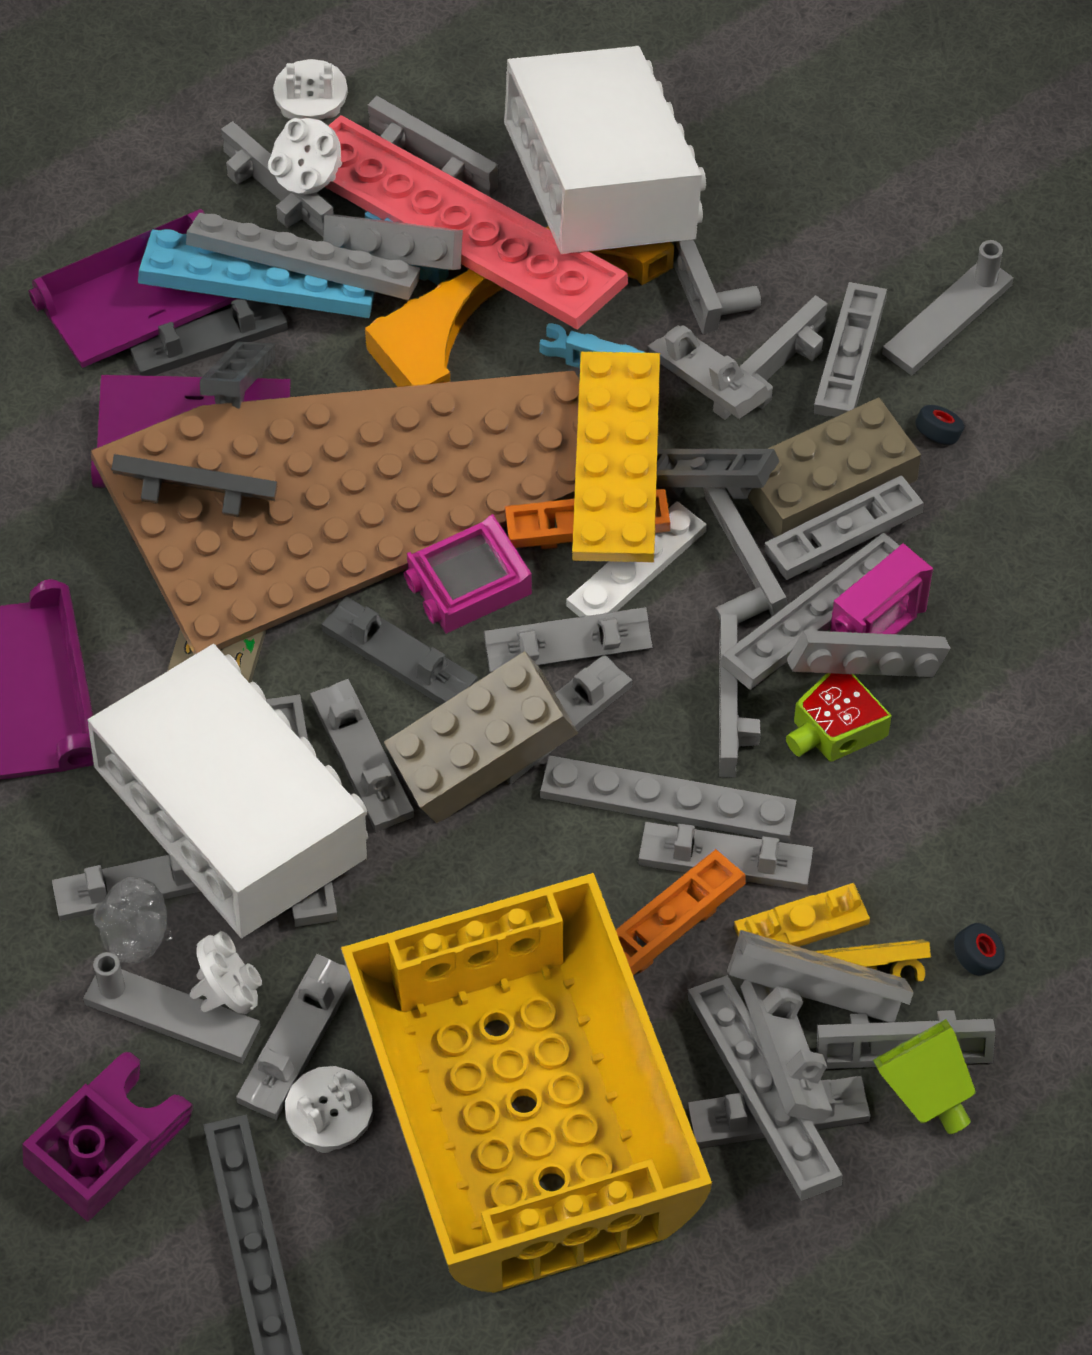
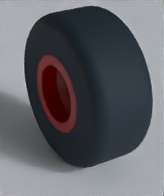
M937 405L922 407L915 421L917 429L925 437L945 445L955 444L964 430L963 421L955 413Z
M973 923L961 930L955 937L954 950L960 964L971 974L976 976L986 975L994 972L1003 964L1005 952L1002 941L996 932L987 925Z

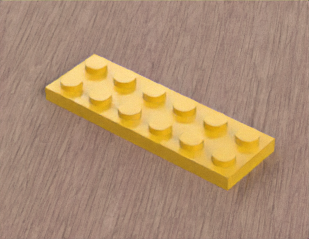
M581 352L572 546L573 561L654 562L660 353Z

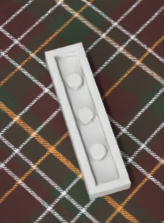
M677 501L668 509L670 531L655 533L654 562L609 561L566 599V606L579 617L618 611L706 532L707 524Z

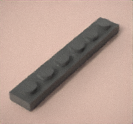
M247 1114L203 1124L255 1355H303Z

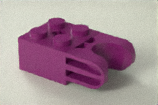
M124 1052L119 1055L89 1085L85 1083L22 1143L23 1166L87 1222L189 1122L193 1111V1104L183 1096L176 1094L170 1096L162 1104L151 1108L138 1107L131 1103L127 1095L140 1078V1059L131 1052Z

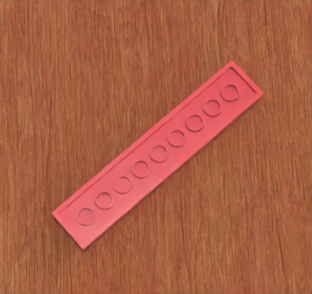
M340 115L328 125L335 131L340 141L342 165L335 174V180L333 182L330 181L325 186L327 189L382 220L389 218L393 222L463 230L462 265L578 330L628 285L627 272L589 251L560 254L549 229L346 117Z

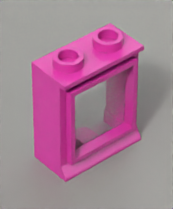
M493 514L488 516L483 522L413 554L411 552L407 553L408 570L404 571L405 580L414 594L420 592L424 598L423 607L431 623L439 622L446 634L532 594V573Z
M904 543L901 544L834 600L830 632L899 633L917 618L918 613L926 612L933 568Z

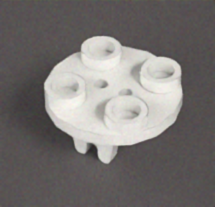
M308 59L287 63L286 67L276 77L273 92L275 102L281 109L284 117L289 119L311 118L321 120L333 118L340 113V108L344 105L347 97L348 87L345 76L338 67L326 61Z
M293 118L286 123L283 131L274 143L272 154L268 161V169L270 173L275 175L278 183L288 191L302 195L315 193L328 185L330 181L333 182L335 180V174L342 165L341 145L335 131L326 123L311 118Z
M220 931L214 936L208 935L197 944V957L200 965L197 978L201 981L191 989L190 997L196 999L202 995L206 996L207 999L202 1002L200 1007L203 1012L226 1004L237 1013H249L257 1006L258 994L256 989L262 985L258 971L253 965L249 963L245 965L236 953L232 939L225 932Z
M337 1066L318 1067L303 1074L290 1087L285 1100L286 1121L293 1135L306 1146L313 1147L322 1153L341 1149L356 1142L368 1129L373 1119L372 1095L364 1080L354 1072ZM321 1100H327L325 1104L320 1103ZM336 1112L338 1115L333 1117L331 1113Z

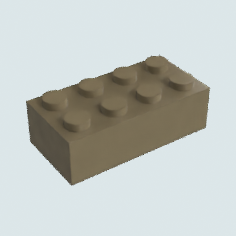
M878 397L768 448L775 450L779 463L770 473L764 487L752 488L747 498L772 534L777 537L901 475L908 484L917 481L921 454Z
M524 651L384 741V744L419 807L438 823L578 734V731L542 670Z

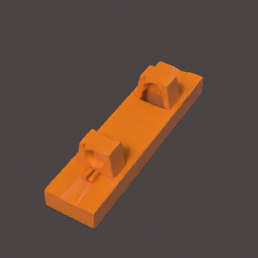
M665 489L656 490L655 533L670 531V517ZM574 499L505 506L508 538L515 548L541 545V549L557 548L558 543L573 542Z
M715 849L617 928L616 932L632 974L635 975L638 971L642 973L653 964L655 957L701 920L706 921L711 917L720 904L746 884L745 873ZM636 936L646 943L644 947L638 944Z

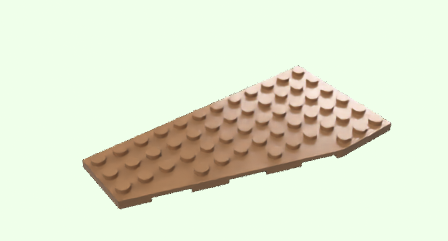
M575 371L245 401L241 403L240 409L232 406V403L203 405L91 450V459L189 647L195 655L212 644H215L219 650L400 573L408 569V552L413 554L483 522L491 514L495 516L502 528L507 527L505 506L574 498L580 380ZM114 454L277 481L275 501L242 496L239 517L228 516L222 513L225 493L162 482L158 503L145 502L141 499L143 479L113 474L111 470Z

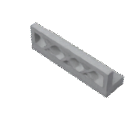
M740 930L727 969L730 976L774 989L777 986L799 990L802 997L859 1014L866 1013L867 1016L886 1022H895L901 1002L910 1005L914 994L905 978Z

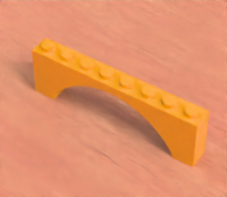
M671 242L589 251L627 272L628 277L637 279L641 285L673 268L674 245ZM468 269L456 278L440 283L434 290L418 299L409 300L403 307L391 314L375 319L369 326L365 327L367 351L397 387L451 382L450 371L447 369V365L458 333L472 313L489 297L503 288Z

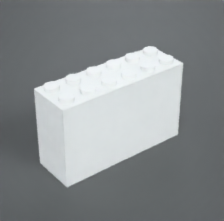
M639 46L507 59L504 123L560 254L696 239L697 223H701L703 220L700 192L706 188L705 172L702 167H698L695 161L694 149L692 145H687L684 139L683 126L681 123L677 124L671 102H666L663 96L662 84L660 81H656L653 75L652 63L650 60L645 59Z
M215 644L210 645L87 719L94 768L167 853L173 856L183 868L185 874L241 939L367 858L366 839H368L365 820L367 809L363 801L356 794L350 795L345 790L336 771L330 765L324 766L318 760L310 742L305 737L299 738L291 730L290 723L284 713L279 709L273 710L266 702L261 688L253 681L249 683L241 674L236 660L229 654L224 655Z

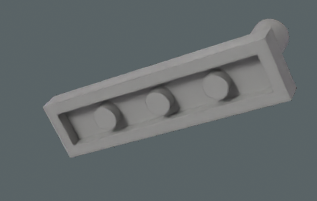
M694 240L671 242L674 245L673 266L702 334L717 331L722 315L760 308L761 296L757 286L716 293Z
M994 240L984 241L979 247L977 263L883 346L882 354L912 376L1012 286L1014 277L1000 268L1003 252L1001 244Z
M703 487L705 499L756 588L715 607L719 620L721 614L737 615V624L767 610L771 616H774L788 605L782 588L725 488Z
M105 952L95 958L93 963L95 976L83 997L85 1005L243 1064L261 1027L259 1020L222 1006L203 1012L200 1008L204 1001L203 999H192L187 993L122 970L120 961L115 954Z

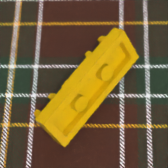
M851 883L734 921V929L737 936H739L740 930L800 947L868 925L870 917L855 884Z
M923 939L814 951L877 970V965L893 963L890 968V974L901 977L900 972L904 966L911 965L915 970V978L918 982L924 981L925 969L917 959L931 957L930 943Z

